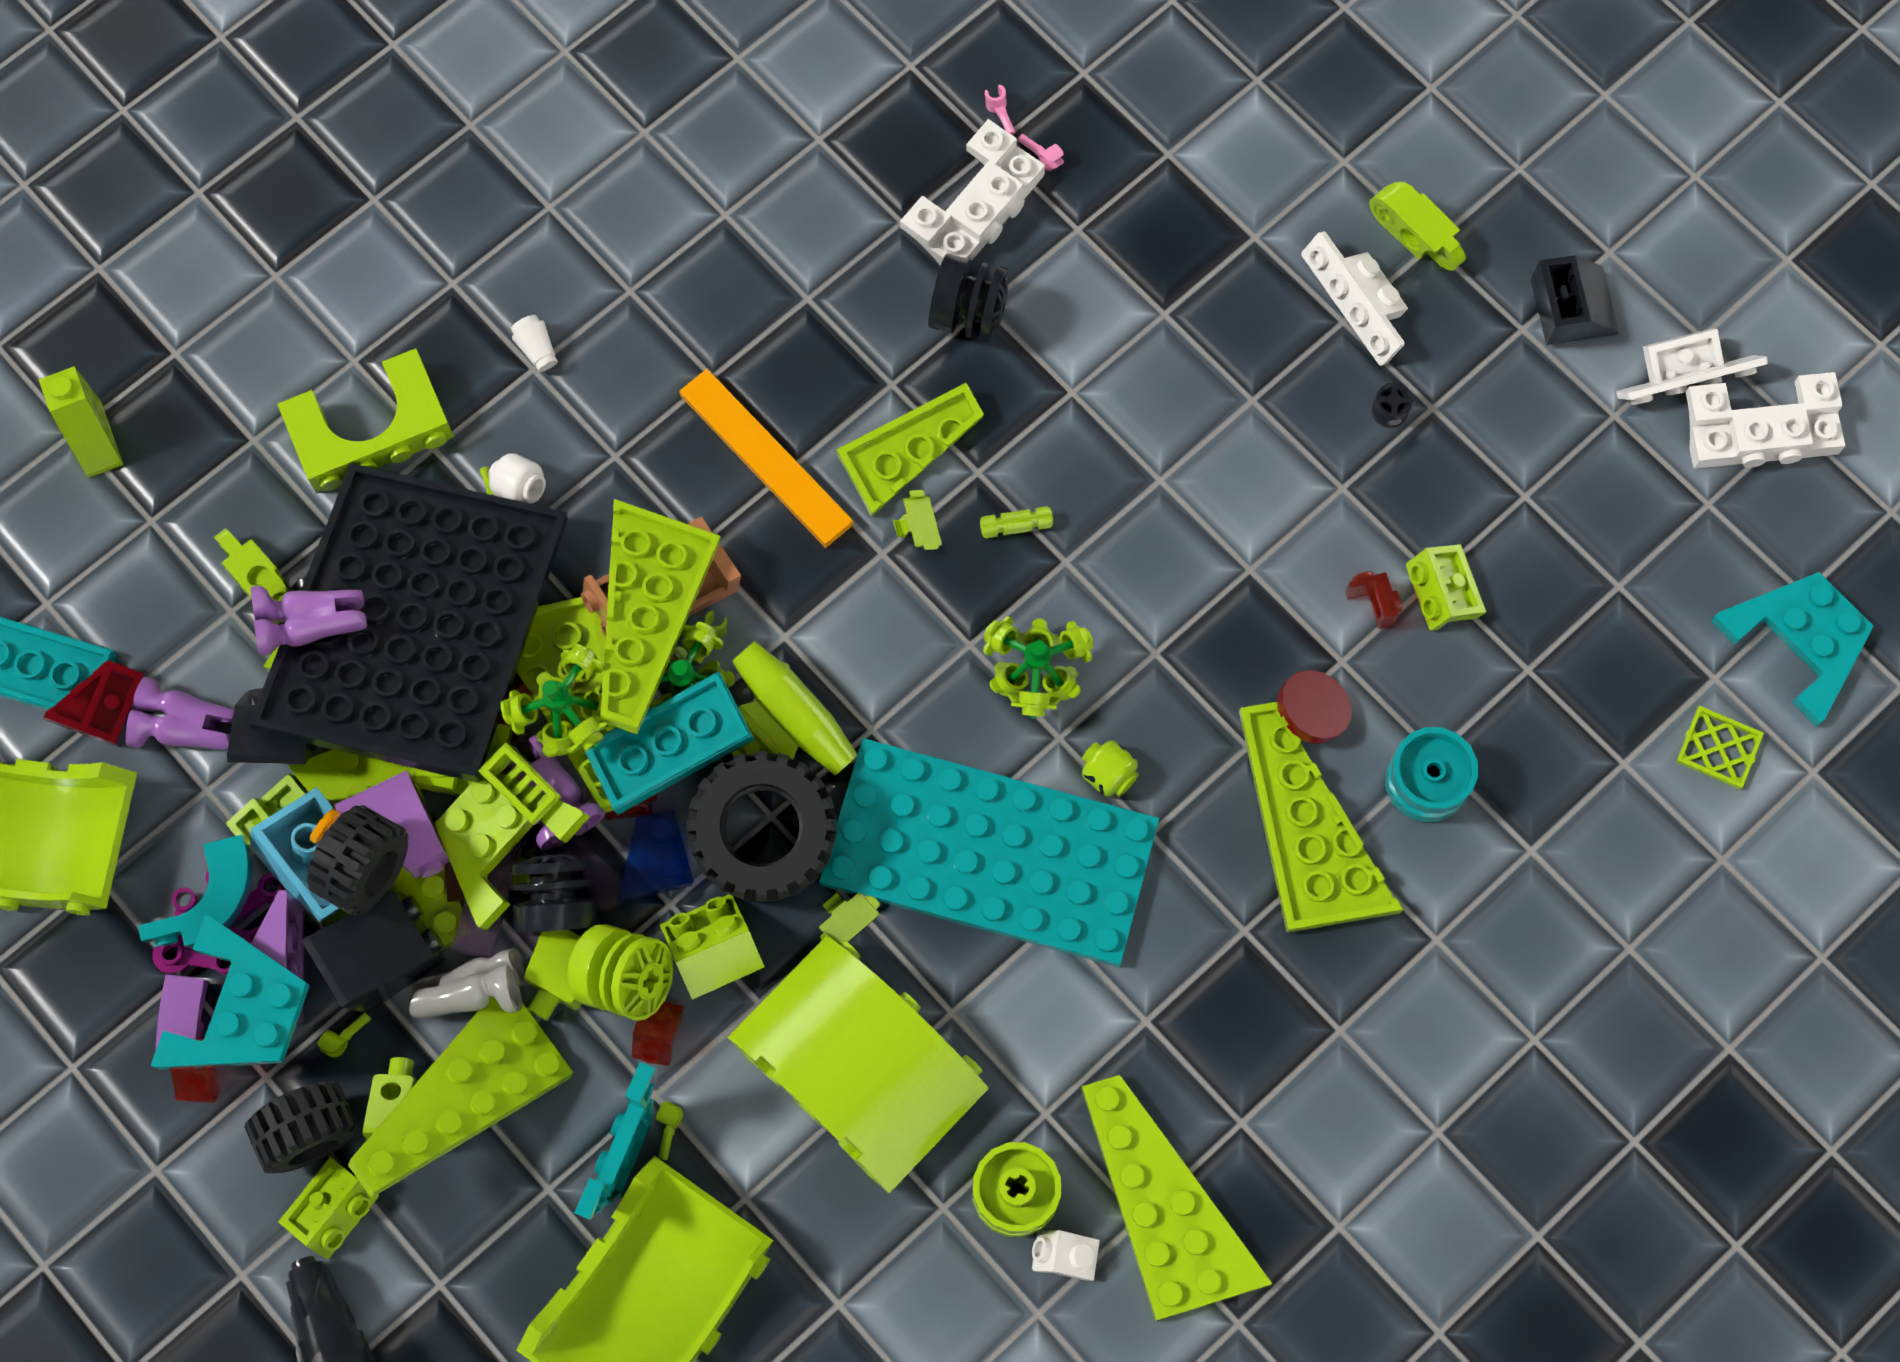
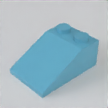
M316 787L251 828L250 846L271 874L321 923L339 911L340 908L311 892L307 883L308 869L317 847L315 843L309 840L310 835L323 816L331 809H334Z

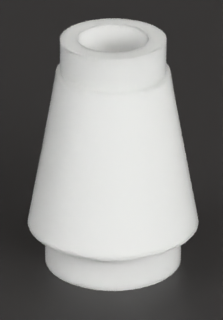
M537 315L524 317L511 327V331L514 334L512 340L532 364L536 366L539 372L546 371L558 363L545 322L539 321Z

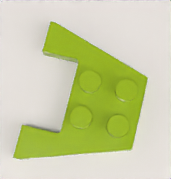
M500 773L499 777L503 780L506 775ZM481 774L478 783L472 782L434 824L475 923L479 928L488 930L511 904L488 881L487 876L531 829L533 824ZM514 779L508 787L513 790L520 781ZM527 786L518 797L523 800L532 791L533 787ZM541 792L528 805L533 812L548 795ZM559 800L540 820L559 840L567 843L590 816L584 811Z

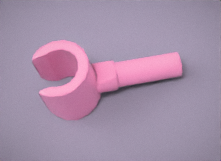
M998 85V98L990 97L986 89V108L992 113H997L1005 131L1014 135L1016 132L1006 110L1005 88L1002 85Z
M1021 134L1019 136L1018 142L1038 156L1039 161L1045 165V170H1053L1064 163V160L1061 158L1063 151L1057 144L1044 149L1026 135Z

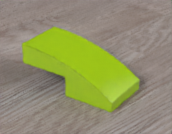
M288 773L261 799L253 797L226 822V825L235 836L241 834L246 836L250 845L251 828L302 797L308 791L295 775Z

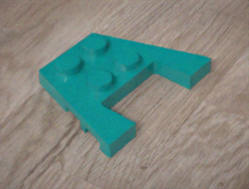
M1820 572L1718 612L1711 619V622L1734 645L1760 622H1764L1818 676V679L1792 702L1816 727L1825 720L1873 628V625Z
M204 915L193 950L200 954L231 962L204 1040L199 1041L163 1031L150 1066L159 1070H169L170 1068L179 1067L204 1068V1066L215 1065L241 1066L283 1063L310 985L212 917Z
M639 1062L625 1094L626 1099L629 1101V1106L625 1114L619 1112L616 1116L610 1135L615 1136L609 1152L603 1150L599 1155L594 1168V1173L598 1174L597 1180L589 1178L574 1212L575 1214L591 1220L595 1214L594 1212L600 1213L604 1205L609 1206L621 1197L652 1124L654 1100L650 1099L655 1084L650 1083L655 1075L654 1067Z

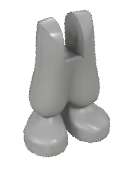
M515 948L506 949L492 957L475 958L451 971L415 980L412 988L413 994L410 997L409 1003L411 1016L415 1018H429L451 1013L477 1011L484 1009L492 996L495 997L504 1011L508 1013L520 1011L522 1008V998L519 987L524 986L526 983L524 979L526 970L519 951Z

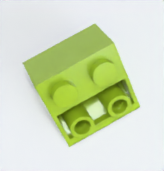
M730 894L712 898L705 905L687 913L676 914L669 921L660 924L692 1000L764 968L750 931L733 896Z

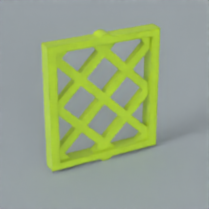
M1699 705L1690 727L1684 735L1685 739L1676 763L1741 790L1751 765L1755 762V755L1764 733ZM1702 717L1708 729L1696 733L1695 725L1698 718ZM1710 718L1723 724L1713 727ZM1728 728L1733 740L1721 744L1716 732ZM1735 729L1745 732L1748 735L1738 737ZM1710 734L1716 746L1704 750L1699 738ZM1753 739L1754 746L1751 753L1747 755L1741 742ZM1693 740L1698 753L1687 756L1685 753L1689 741ZM1736 745L1741 757L1729 761L1724 749ZM1718 751L1724 763L1712 767L1707 755ZM1701 757L1705 767L1692 762V760ZM1744 762L1745 769L1740 778H1737L1732 766ZM1726 768L1730 777L1720 774L1717 771Z

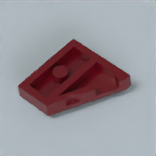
M107 660L86 680L73 688L55 706L48 709L43 720L115 746L132 706L136 689L144 674Z

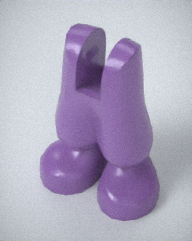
M262 586L251 587L255 616V635L259 656L271 654L281 644L297 647L325 637L355 632L367 627L365 613L357 611L364 606L362 590L289 591L284 594L281 601H275L269 595L266 588ZM279 622H285L284 624H281V625H277V624H276V623H279Z
M144 677L140 681L133 700L135 708L145 712L158 710L164 712L166 716H152L141 711L131 710L126 727L127 746L140 748L147 742L149 736H154L158 742L168 746L199 747L228 751L230 735L216 732L218 723L232 726L234 709L205 701L180 690L162 692L156 679Z
M537 734L528 738V745L536 761L530 764L562 796L560 801L576 807L590 816L575 835L579 836L587 832L604 818V810L597 803L583 805L581 802V789L571 775L563 768L556 757L543 755V744L537 740ZM513 761L508 765L510 771L517 765ZM522 771L515 780L521 781L527 774ZM532 781L528 786L534 788L537 784ZM541 820L538 822L542 829L537 833L536 842L542 851L565 844Z

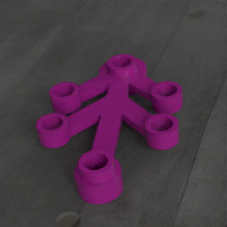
M209 870L205 875L207 884L209 882ZM271 872L264 874L258 881L257 889L249 894L243 910L230 926L264 903L272 905L278 891L287 889L278 881L279 886L277 890L271 893L267 892V884L278 880ZM183 887L174 892L172 896V904L176 908L174 916L188 912L199 903L197 894L191 889ZM187 894L191 895V902L187 906H180L181 897ZM228 927L229 930L250 944L260 928L255 927L248 931ZM182 935L177 936V943L154 948L153 950L155 966L163 973L170 975L179 974L189 966L214 969L220 974L227 976L230 968L229 966L226 969H221L220 962L222 959L195 952L193 948L185 947ZM171 948H177L178 954L176 958L167 960V951Z

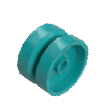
M1425 727L1410 733L1397 747L1385 772V789L1392 804L1404 816L1418 822H1438L1451 817L1463 806L1466 799L1472 793L1478 779V760L1471 745L1459 734L1443 727Z

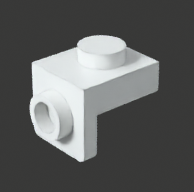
M1040 1230L1037 1233V1239L1032 1248V1270L1040 1273H1055L1085 1281H1094L1100 1240L1061 1230Z

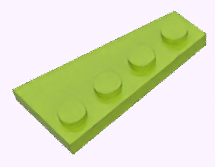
M964 383L836 449V454L872 517L983 418L984 413L967 383Z

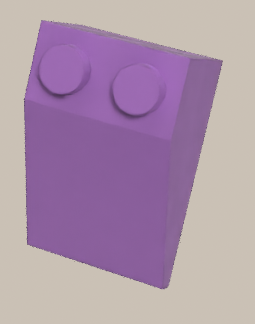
M279 890L251 943L255 948L303 981L304 944L302 940L304 939L305 907L287 890ZM303 1007L297 1023H303Z

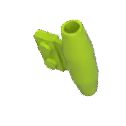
M756 641L751 643L732 661L757 700L738 707L755 740L731 752L733 756L742 753L749 755L755 754L756 751H768L770 754L778 755L781 753L794 759L799 746L831 773L836 775L858 755L833 715L790 668Z

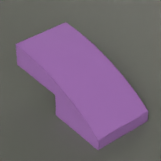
M165 975L157 1024L156 1048L163 1031L201 1041L204 1023L200 1020L208 981L200 978Z

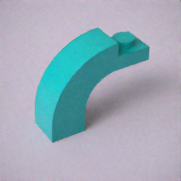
M241 834L203 844L209 870L208 887L203 898L186 913L138 925L141 941L146 943L153 942L154 948L177 943V936L182 935L184 946L193 948L204 915L212 917L228 928L243 910L252 886L253 860L248 838Z

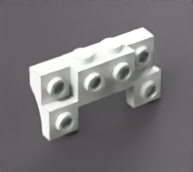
M989 119L966 144V151L985 166L949 208L944 211L924 196H921L900 221V228L916 239L935 258L940 266L946 253L968 258L972 261L987 242L992 244L999 237L1003 229V223L1009 216L1011 218L1017 216L1024 205V199L1045 174V165L1018 147L1016 137Z
M1835 372L1798 376L1795 380L1798 404L1731 410L1726 383L1689 386L1686 391L1690 420L1689 449L1693 469L1743 464L1746 468L1763 465L1768 461L1779 460L1781 464H1791L1800 461L1802 458L1838 455L1844 449L1845 441L1838 414L1843 405Z

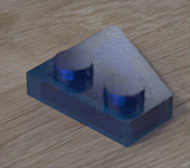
M670 810L637 817L618 894L619 902L691 887L694 881L675 811Z

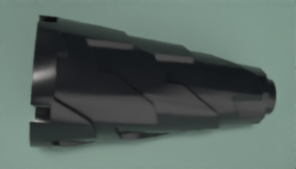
M314 1256L304 1257L293 1262L286 1286L290 1298L291 1317L297 1341L295 1351L297 1361L376 1362L363 1331L358 1329L348 1304L340 1295L329 1266L325 1267L323 1262L316 1261Z

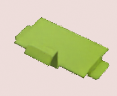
M911 490L909 492L910 497L903 498L906 514L900 520L893 519L896 534L901 538L911 531L915 547L924 546L925 550L938 549L942 542L930 497H925L923 490Z
M838 893L834 894L823 904L825 910L831 913L832 916L819 926L823 932L820 936L821 940L829 936L838 944H841L844 940L850 941L879 915L876 909L880 906V903L874 897L859 893L848 902L843 900Z

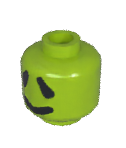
M1114 740L1107 741L1103 745L1095 742L1081 758L1086 763L1082 769L1083 778L1105 797H1111L1115 794L1121 797L1139 777V774L1136 772L1138 762L1135 757Z

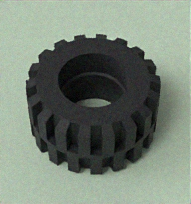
M356 805L349 811H345L328 828L315 849L308 869L307 883L309 884V890L350 915L359 916L362 913H366L386 895L403 867L409 845V836L406 829L364 805Z
M334 1081L309 1084L283 1094L257 1110L244 1126L264 1173L269 1174L290 1172L319 1161L347 1144L359 1130L357 1121L340 1084Z

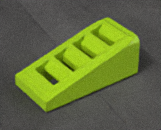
M506 742L478 770L533 825H536L562 798L540 773L512 745ZM512 761L515 762L517 765L502 780L499 774ZM524 771L527 775L511 790L508 785ZM534 781L537 785L521 800L518 795ZM544 791L548 796L532 812L528 805Z

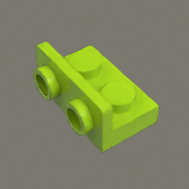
M1461 544L1425 548L1406 563L1409 578L1413 584L1430 631L1438 630L1448 622L1476 619L1486 613Z
M330 1157L278 1223L306 1247L327 1260L343 1244L345 1238L361 1218L368 1213L379 1195L371 1198L357 1177Z

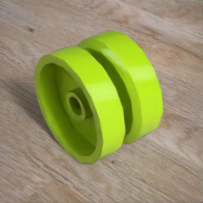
M1008 1142L992 1149L979 1162L973 1177V1204L979 1218L993 1232L1006 1237H1027L1042 1230L1053 1219L1061 1198V1176L1055 1162L1041 1148L1026 1142ZM1015 1184L1020 1185L1024 1190V1195L1019 1193L1015 1198L1009 1195L1010 1187Z

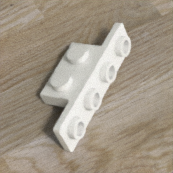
M1325 231L1318 233L1302 251V257L1380 366L1387 364L1404 346L1403 339L1389 320L1401 317L1408 307L1401 299L1399 292L1390 284L1380 270L1378 263L1368 252L1344 258Z
M1708 329L1643 346L1650 382L1616 391L1618 399L1630 400L1631 404L1635 405L1652 401V394L1665 391L1666 395L1684 393L1687 391V385L1697 382L1700 385L1718 384L1723 382L1722 376L1734 373L1735 377L1752 375L1757 373L1756 367L1768 364L1767 356L1752 355L1724 363L1718 329Z

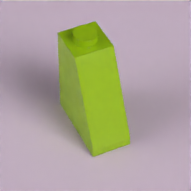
M73 366L38 379L49 412L86 476L90 478L122 466L123 462L102 402L76 367Z

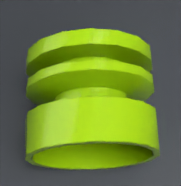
M608 924L595 925L581 936L570 956L567 972L569 990L574 999L584 1005L602 1011L608 1010L615 1015L624 1016L634 1021L646 1020L658 1011L668 995L674 971L673 958L667 944L658 939L646 937L638 933L632 934L625 929Z

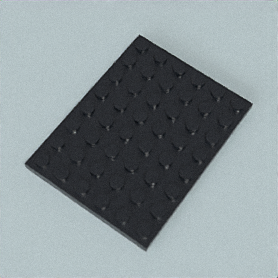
M350 463L301 590H362L364 606L357 611L365 613L367 627L355 632L325 637L297 647L281 644L249 722L251 730L478 783L481 775L478 770L485 764L502 714L501 702L507 699L568 521L567 512Z

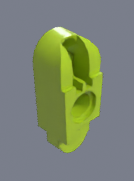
M1394 182L1384 187L1369 200V207L1375 219L1417 259L1420 260L1425 254H1428L1442 268L1444 267L1449 271H1454L1465 261V252L1460 243L1453 237L1460 229L1424 193L1420 195L1406 182Z
M226 528L214 536V539L229 556L221 562L225 570L251 600L252 586L266 588L269 595L275 601H281L284 594L290 591L286 587L288 583L279 570L252 539L242 546Z

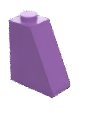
M407 771L335 804L336 810L341 815L356 805H364L405 828L409 836V845L402 868L414 878L419 876L423 878L431 877L442 871L444 864L450 862L415 782Z

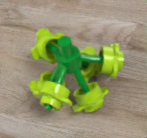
M1006 616L999 622L995 620L987 627L984 633V641L986 642L983 649L984 654L991 656L995 651L1001 655H1006L1013 648L1024 653V662L1021 665L1013 662H998L994 667L996 671L995 677L989 683L992 691L1009 697L1012 701L1011 706L1022 707V715H1029L1031 719H1035L1037 716H1045V709H1057V704L1060 700L1073 699L1080 694L1081 687L1076 682V677L1078 676L1076 668L1072 666L1053 667L1050 662L1051 655L1063 652L1069 660L1081 658L1084 663L1090 662L1092 660L1090 650L1093 648V638L1086 627L1080 628L1074 621H1070L1066 624L1067 630L1062 631L1059 636L1053 634L1047 628V622L1044 619L1037 618L1033 620L1032 626L1027 631L1018 633V629L1012 626L1013 618ZM1029 669L1032 671L1031 691H1022L1029 682L1026 672ZM1044 670L1046 674L1043 677L1042 684L1047 693L1039 692L1040 673Z
M697 622L693 626H684L681 632L685 636L682 640L684 648L679 645L675 646L660 683L669 681L673 686L672 693L662 695L659 700L652 701L650 709L718 671L728 687L734 684V674L731 671L723 670L720 667V663L716 660L707 662L706 666L700 668L697 673L694 671L692 662L696 656L707 657L713 648L720 650L723 647V641L716 637V632L710 625L704 622Z
M574 644L571 650L565 649L561 653V657L564 660L562 668L566 674L558 677L551 676L548 672H542L537 676L536 681L539 685V690L534 701L528 694H520L519 691L513 690L509 693L508 700L501 702L502 716L505 722L512 726V730L517 735L523 734L525 731L524 727L536 721L537 709L544 710L548 707L552 711L553 721L547 723L537 733V740L543 744L542 753L547 757L562 756L568 752L573 753L578 751L580 747L585 752L592 748H598L599 743L604 739L601 731L609 725L607 721L601 722V685L597 686L594 690L588 691L583 698L573 695L570 691L575 685L574 680L586 682L594 672L601 673L604 669L603 664L597 660L596 654L591 649L580 644ZM573 704L580 706L581 715L585 721L582 722L573 711ZM565 713L575 725V728L568 722L561 721V714Z

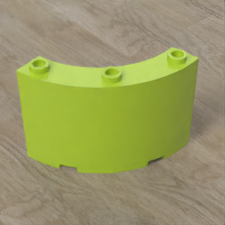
M16 759L15 765L0 762V909L18 911L19 906L22 905L66 909L65 911L68 913L89 916L91 910L106 909L137 772L104 762L69 764L68 771H60L47 762Z
M826 936L727 1038L749 1062L778 1087L781 1085L793 1097L794 1102L819 1126L822 1125L839 1141L837 1144L869 1178L890 1193L989 1088L979 1077L983 1071L978 1064L967 1055L962 1058L917 1013L921 1007L910 995L903 992L899 996L882 979L858 960L861 957L860 954L847 941L844 940L841 944H838L829 936Z
M654 1156L634 1177L624 1197L611 1216L615 1221L604 1238L598 1237L576 1267L579 1273L566 1290L562 1288L558 1290L549 1303L529 1324L516 1351L531 1362H695L702 1351L707 1355L712 1351L722 1335L717 1329L741 1295L751 1277L757 1280L769 1264L770 1259L765 1254L774 1240Z

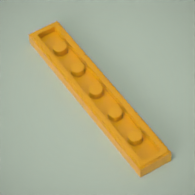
M707 368L679 391L680 397L825 548L853 526V520Z

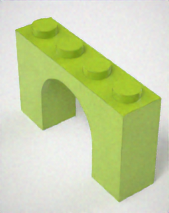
M416 348L382 361L396 396L397 410L390 426L375 438L365 441H349L335 435L330 430L321 405L312 390L277 404L307 479L316 493L339 488L343 483L350 463L378 469L389 463L404 462L412 454L426 448H438L444 445L448 439L454 437Z

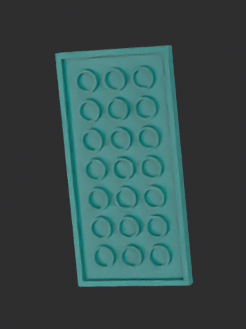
M863 738L838 818L836 843L832 851V857L823 869L819 883L820 886L853 895L857 893L865 896L868 895L876 898L878 902L1120 968L1159 818Z

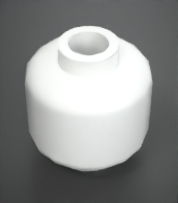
M506 454L494 462L489 470V487L494 496L531 504L538 501L544 493L546 481L541 466L518 454Z

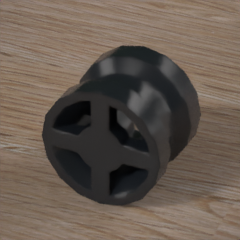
M1395 382L1382 386L1377 392L1373 403V418L1378 424L1387 428L1402 425L1412 407V393L1404 385Z

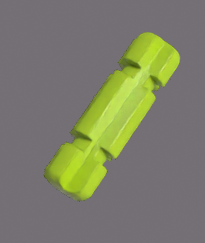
M1048 506L1035 508V512L1026 509L1001 513V517L998 518L995 515L980 518V529L984 538L997 537L998 533L1003 532V535L1033 531V527L1041 530L1053 526V515L1051 508Z

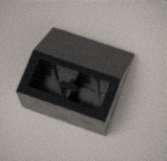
M1576 255L1539 260L1530 280L1546 345L1618 335L1619 329L1603 266Z

